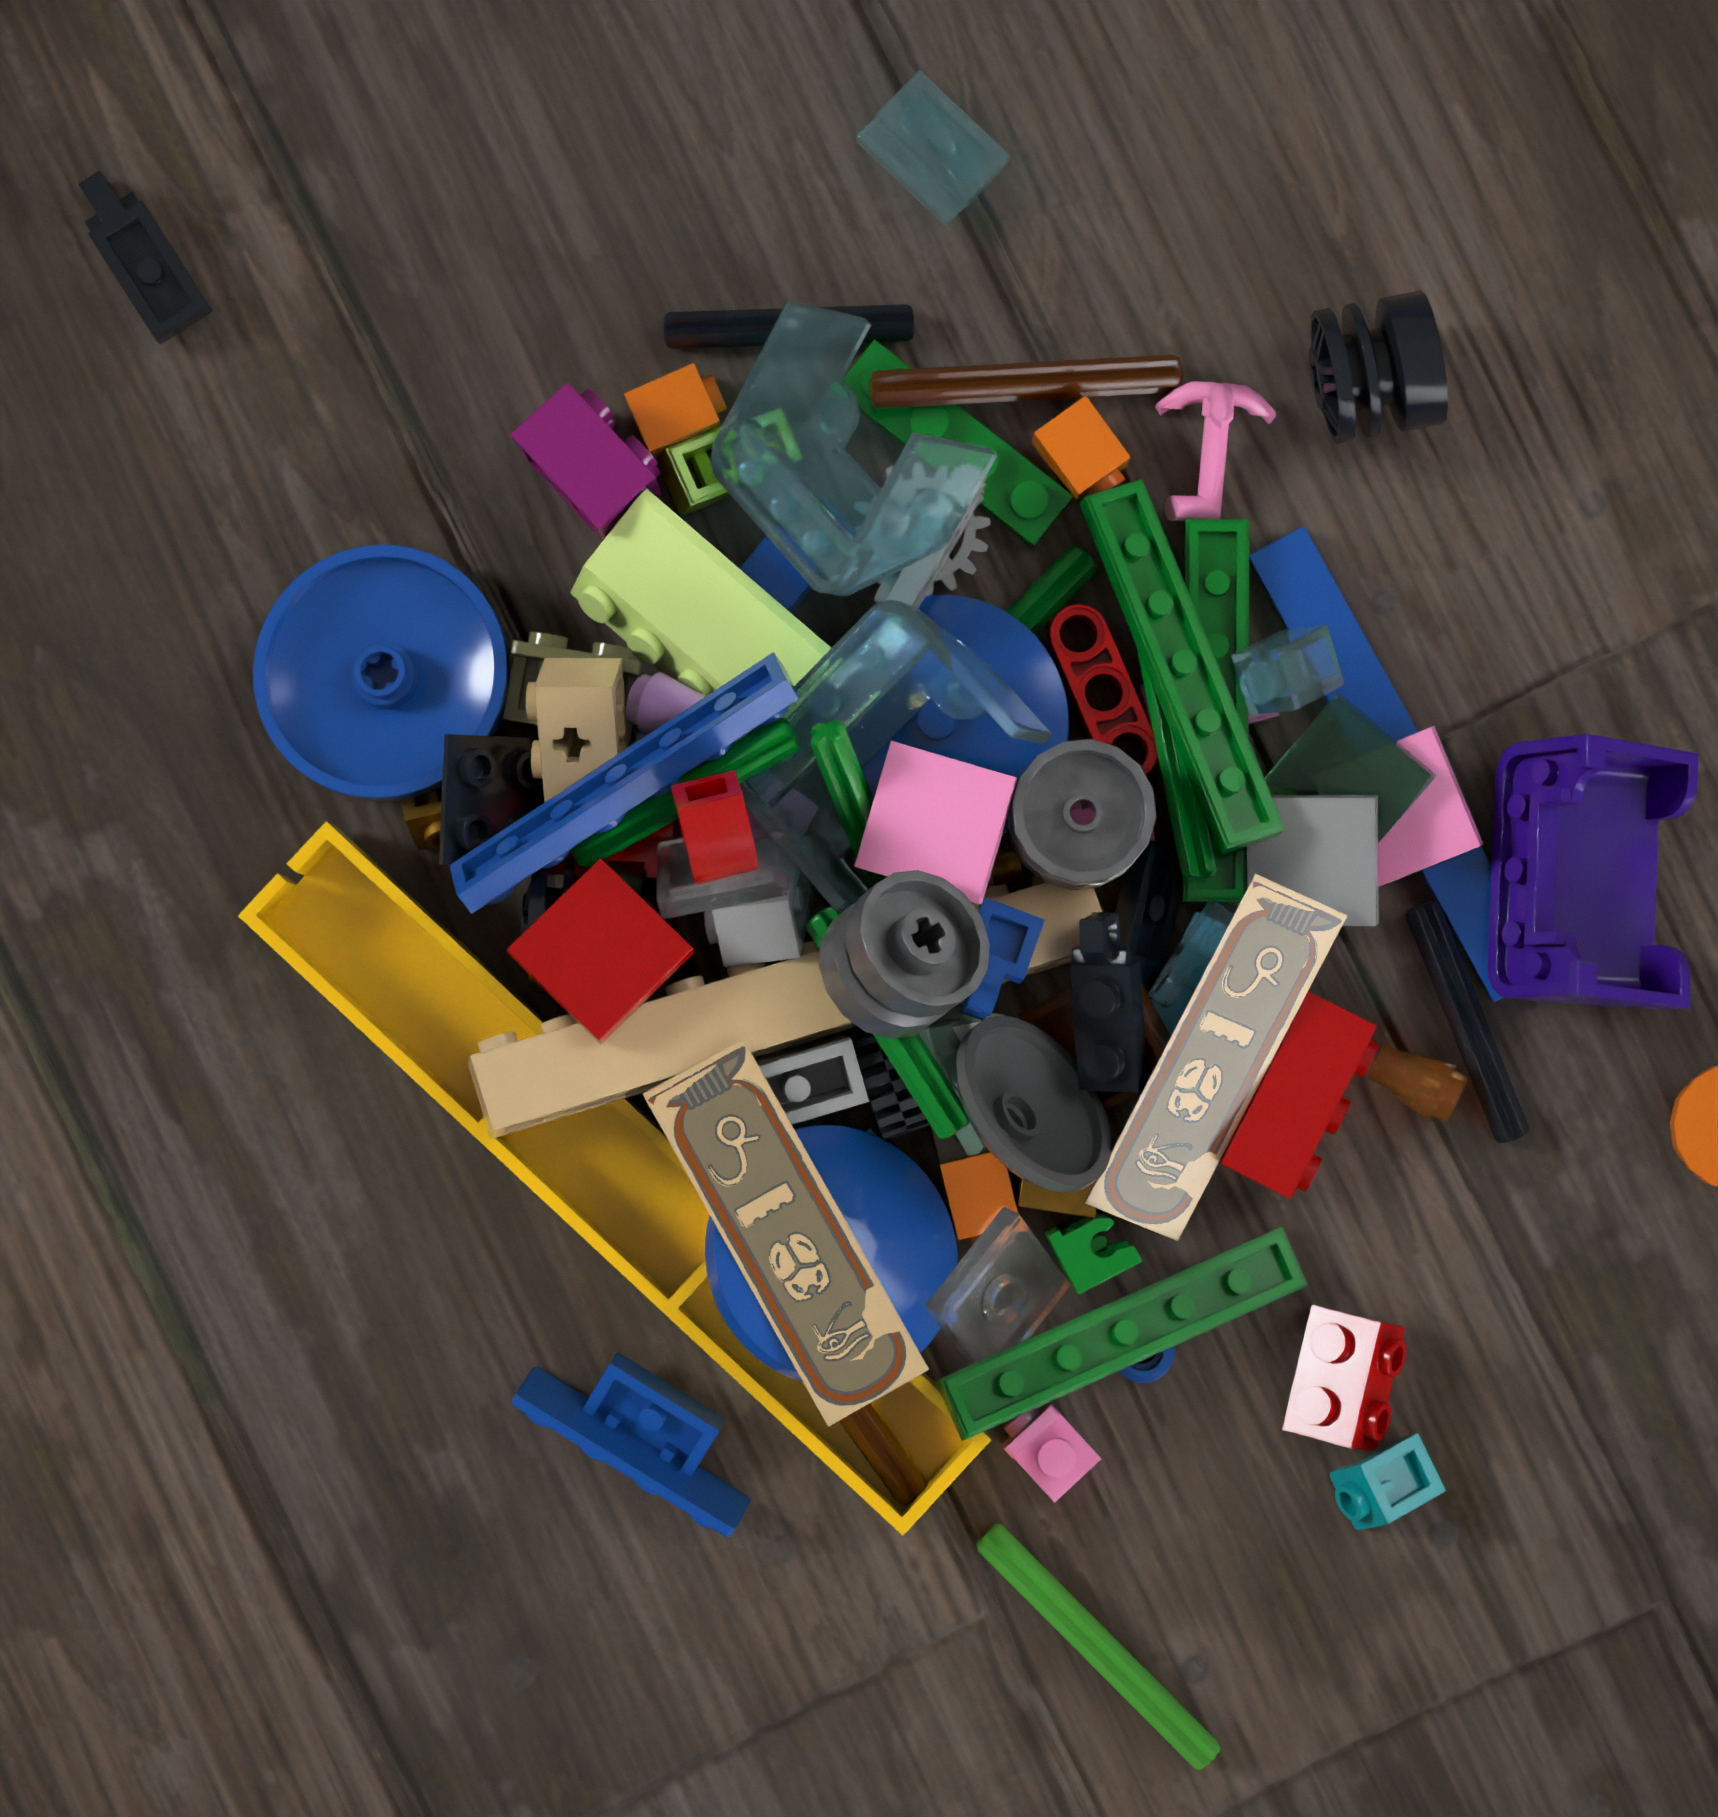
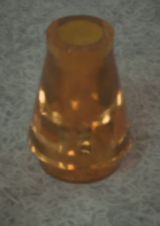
M1384 1045L1368 1079L1380 1084L1429 1122L1435 1117L1448 1123L1469 1077L1455 1071L1457 1064L1398 1051Z

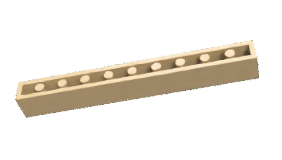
M1035 875L1030 878L1032 887L1009 893L1006 884L986 889L984 897L1045 919L1025 976L1071 963L1072 949L1080 946L1079 920L1086 918L1093 912H1102L1094 888L1068 890L1045 883ZM972 902L973 906L977 910L979 904ZM815 941L803 944L800 958L789 959L766 966L765 962L731 966L727 969L729 978L706 985L702 976H695L670 984L665 987L666 997L643 1003L601 1045L568 1014L542 1023L543 1034L518 1041L516 1033L509 1032L479 1042L480 1053L470 1055L468 1067L490 1138L493 1139L647 1092L741 1039H744L754 1059L858 1028V1026L842 1015L827 994L819 968L820 949ZM1004 978L1002 983L1009 982L1010 980Z

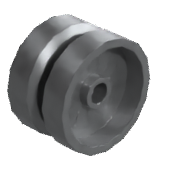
M1092 739L1061 742L1037 755L1020 776L1007 817L1010 842L1023 866L1043 882L1068 890L1098 888L1123 875L1149 844L1156 820L1153 788L1141 766L1118 747ZM1080 802L1082 811L1089 807L1092 808L1095 816L1089 824L1080 825L1073 821L1070 810L1074 803Z
M919 870L895 872L875 884L856 903L845 909L831 922L821 940L819 968L827 994L844 1017L865 1032L889 1039L915 1036L949 1012L951 1008L978 989L988 970L990 943L983 919L966 894L946 879Z

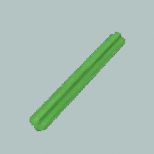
M995 1524L982 1535L976 1544L978 1552L1194 1769L1201 1770L1217 1756L1220 1751L1218 1741L1003 1525Z

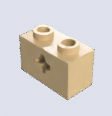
M545 658L536 682H528L526 689L527 718L529 721H537L539 740H534L532 743L531 770L533 778L543 779L544 802L629 747L622 658Z

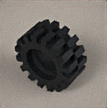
M860 1027L846 1031L847 1036L852 1039L865 1089L883 1140L929 1126L928 1120L874 1035L865 1032Z

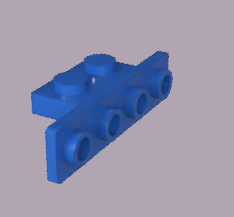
M619 1352L613 1357L589 1398L540 1367H533L511 1400L512 1405L523 1411L535 1424L554 1430L578 1445L590 1458L609 1464L633 1479L645 1492L664 1498L688 1513L700 1526L715 1530L725 1537H731L751 1502L747 1495L698 1466L724 1425L726 1418Z

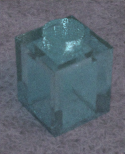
M1327 624L1280 630L1231 655L1249 715L1295 711L1345 685Z

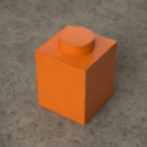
M694 363L624 393L627 405L644 443L655 459L669 446L720 427L721 424L717 414L727 410L713 375L701 379Z
M1086 395L1034 432L1031 443L1065 490L1073 495L1072 499L1075 503L1088 494L1092 495L1118 487L1126 481L1120 471L1127 467L1131 457Z
M991 1152L939 1163L957 1239L971 1238L973 1249L1010 1240L1008 1228L1019 1226L1021 1223L1007 1167Z

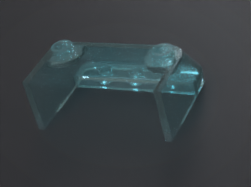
M788 300L714 441L711 464L716 479L815 591L845 597L943 549L951 540L997 455L990 448L913 432L881 489L845 450L847 443L858 426L860 411L856 394L843 380V377L871 324L862 317Z
M886 600L870 608L794 686L800 699L790 704L788 710L781 718H786L795 729L800 740L799 750L741 783L740 787L746 808L835 911L843 912L849 906L856 903L869 889L842 859L852 847L810 746L812 739L811 729L819 722L827 724L832 720L841 722L846 728L861 768L930 699L946 715L960 720L977 719L988 712L1010 738L1044 744L1053 735L985 660L917 607L897 600ZM758 725L757 727L752 729L747 735L755 732L763 726Z

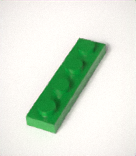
M874 339L837 385L835 393L932 470L938 461L945 463V475L948 473L946 469H950L952 466L951 463L955 464L958 460L964 462L965 459L969 463L974 462V466H979V471H983L982 474L983 477H986L985 484L987 485L983 490L985 493H981L984 499L978 506L1031 548H1034L1071 502L1073 495L957 404L883 409L873 407L869 392V382L872 373L879 370L911 369Z

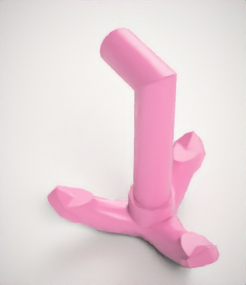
M1191 381L1175 388L1155 405L1156 410L1161 416L1170 409L1183 410L1185 406L1203 403L1201 415L1205 416L1197 496H1169L1165 502V515L1168 520L1220 519L1229 423L1233 420L1234 406L1247 410L1249 415L1262 416L1268 424L1276 417L1275 410L1268 402L1247 385Z

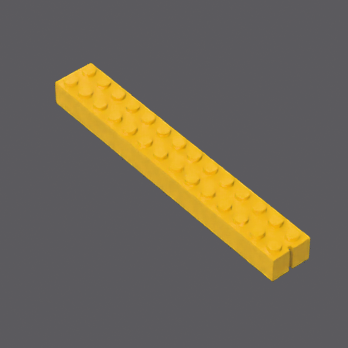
M326 821L286 863L296 873L304 875V877L295 884L289 877L277 873L238 917L903 1536L991 1441L990 1434L984 1431L961 1441L937 1384L925 1373L871 1402V1405L927 1482V1487L913 1502L904 1506L899 1504L841 1423L838 1421L829 1427L827 1426L804 1383L773 1370L757 1359L736 1338L724 1321L713 1297L706 1270L705 1237L710 1214L662 1128L632 1100L624 1098L491 1139L468 1067L470 1055L480 1053L479 1042L500 1034L515 1032L518 1041L543 1034L541 1024L546 1022V1020L336 825Z

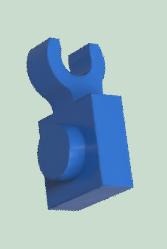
M986 897L983 898L982 904H979L977 911L983 919L990 943L988 970L978 989L964 999L960 1013L981 1021L986 1019L987 1016H991L1004 978L1018 984L1024 980L1045 919Z

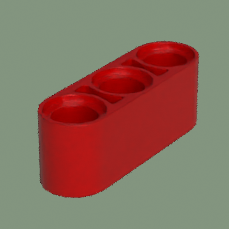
M1081 604L1067 606L1052 621L1047 641L1049 651L1062 676L1065 688L1087 739L1109 745L1117 738L1125 736L1139 741L1145 753L1141 768L1146 776L1156 763L1158 756L1154 734L1109 628L1101 614L1092 607ZM1074 620L1083 621L1088 624L1094 632L1095 642L1093 647L1080 653L1067 649L1061 642L1059 634L1064 624ZM1102 678L1114 683L1120 695L1118 706L1109 711H1099L1091 707L1085 697V688L1089 682Z

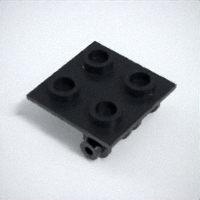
M445 734L439 864L454 863L545 803L543 779L533 778L531 770L532 743L534 740H539V738Z

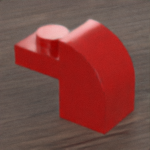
M735 770L671 785L678 814V823L695 885L759 870L746 805Z

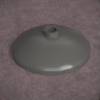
M989 1017L971 1028L964 1035L958 1048L957 1085L966 1115L989 1151L1005 1167L1020 1178L1036 1186L1056 1192L1080 1191L1100 1178L1105 1172L1111 1156L1110 1127L1097 1092L1079 1090L1077 1062L1047 1033L1026 1021L1014 1017Z

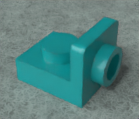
M1418 1433L1404 1436L1355 1464L1339 1467L1329 1474L1336 1489V1502L1341 1512L1351 1520L1356 1530L1387 1525L1446 1491Z

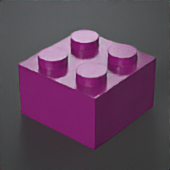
M567 382L510 435L521 455L603 542L646 488L658 499L662 496L656 479L661 474V471L656 466L658 464L656 459L637 438L631 435L623 442L614 432L618 425L612 419L614 417L613 413L590 388H587L579 395Z

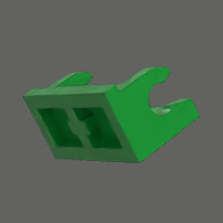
M1095 1214V1218L1085 1216L1060 1230L1052 1226L1043 1231L1072 1289L1078 1295L1143 1262L1135 1246H1129L1127 1240L1108 1244L1104 1250L1096 1252L1107 1245V1239L1103 1235L1095 1237L1094 1235L1107 1231L1114 1225V1221L1103 1214Z

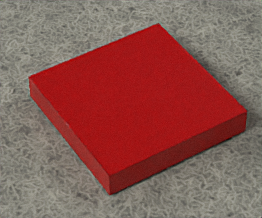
M600 858L507 948V952L601 1045L694 954V949Z

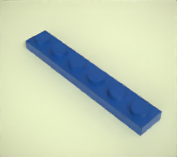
M773 652L449 865L458 898L471 914L487 903L495 904L504 900L515 890L519 882L541 868H551L559 864L568 856L574 846L595 832L603 833L612 829L624 818L626 812L649 797H658L671 790V785L677 784L682 775L702 762L714 761L722 757L731 749L737 739L758 725H769L781 718L788 710L789 705L800 698L788 671L776 654Z

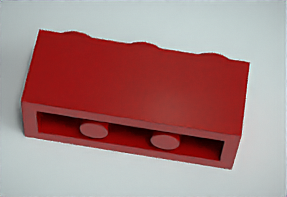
M1308 991L1218 1164L1286 1198L1291 1199L1296 1188L1306 1192L1322 1162V1158L1315 1155L1314 1152L1324 1132L1327 1131L1334 1135L1349 1109L1351 1101L1342 1096L1353 1074L1362 1078L1377 1053L1379 1043L1371 1040L1377 1025Z

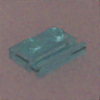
M921 70L876 114L871 123L856 135V142L946 227L954 221V218L965 207L972 203L1011 161V156Z

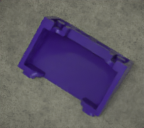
M1591 734L1518 742L1510 745L1502 753L1495 775L1487 961L1488 979L1493 990L1498 995L1532 1001L1662 1010L1689 1009L1691 976L1685 954L1675 947L1654 945L1659 820L1678 818L1690 809L1697 793L1699 753Z

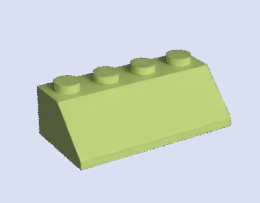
M647 488L637 497L584 564L570 592L578 600L582 610L591 619L599 623H605L624 639L628 648L631 649L632 654L645 664L654 665L662 673L705 696L774 652L788 671L800 698L790 704L786 713L781 717L786 718L792 726L808 711L842 659L836 651ZM758 725L757 727H755L754 729H752L751 731L737 739L735 742L755 732L763 726Z

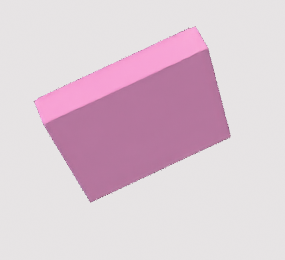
M1435 726L1313 775L1321 795H1378L1379 887L1483 845L1481 836Z
M891 741L854 867L887 877L895 872L923 871L946 879L966 894L971 902L982 904L1019 778Z

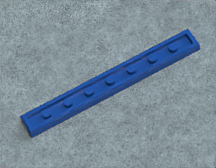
M1305 526L1249 555V564L1355 757L1417 733L1416 727ZM1479 846L1422 869L1419 873L1434 900L1441 905L1453 935L1490 1002L1493 1003L1502 999L1503 996L1498 995L1493 990L1488 979L1491 863L1482 847Z

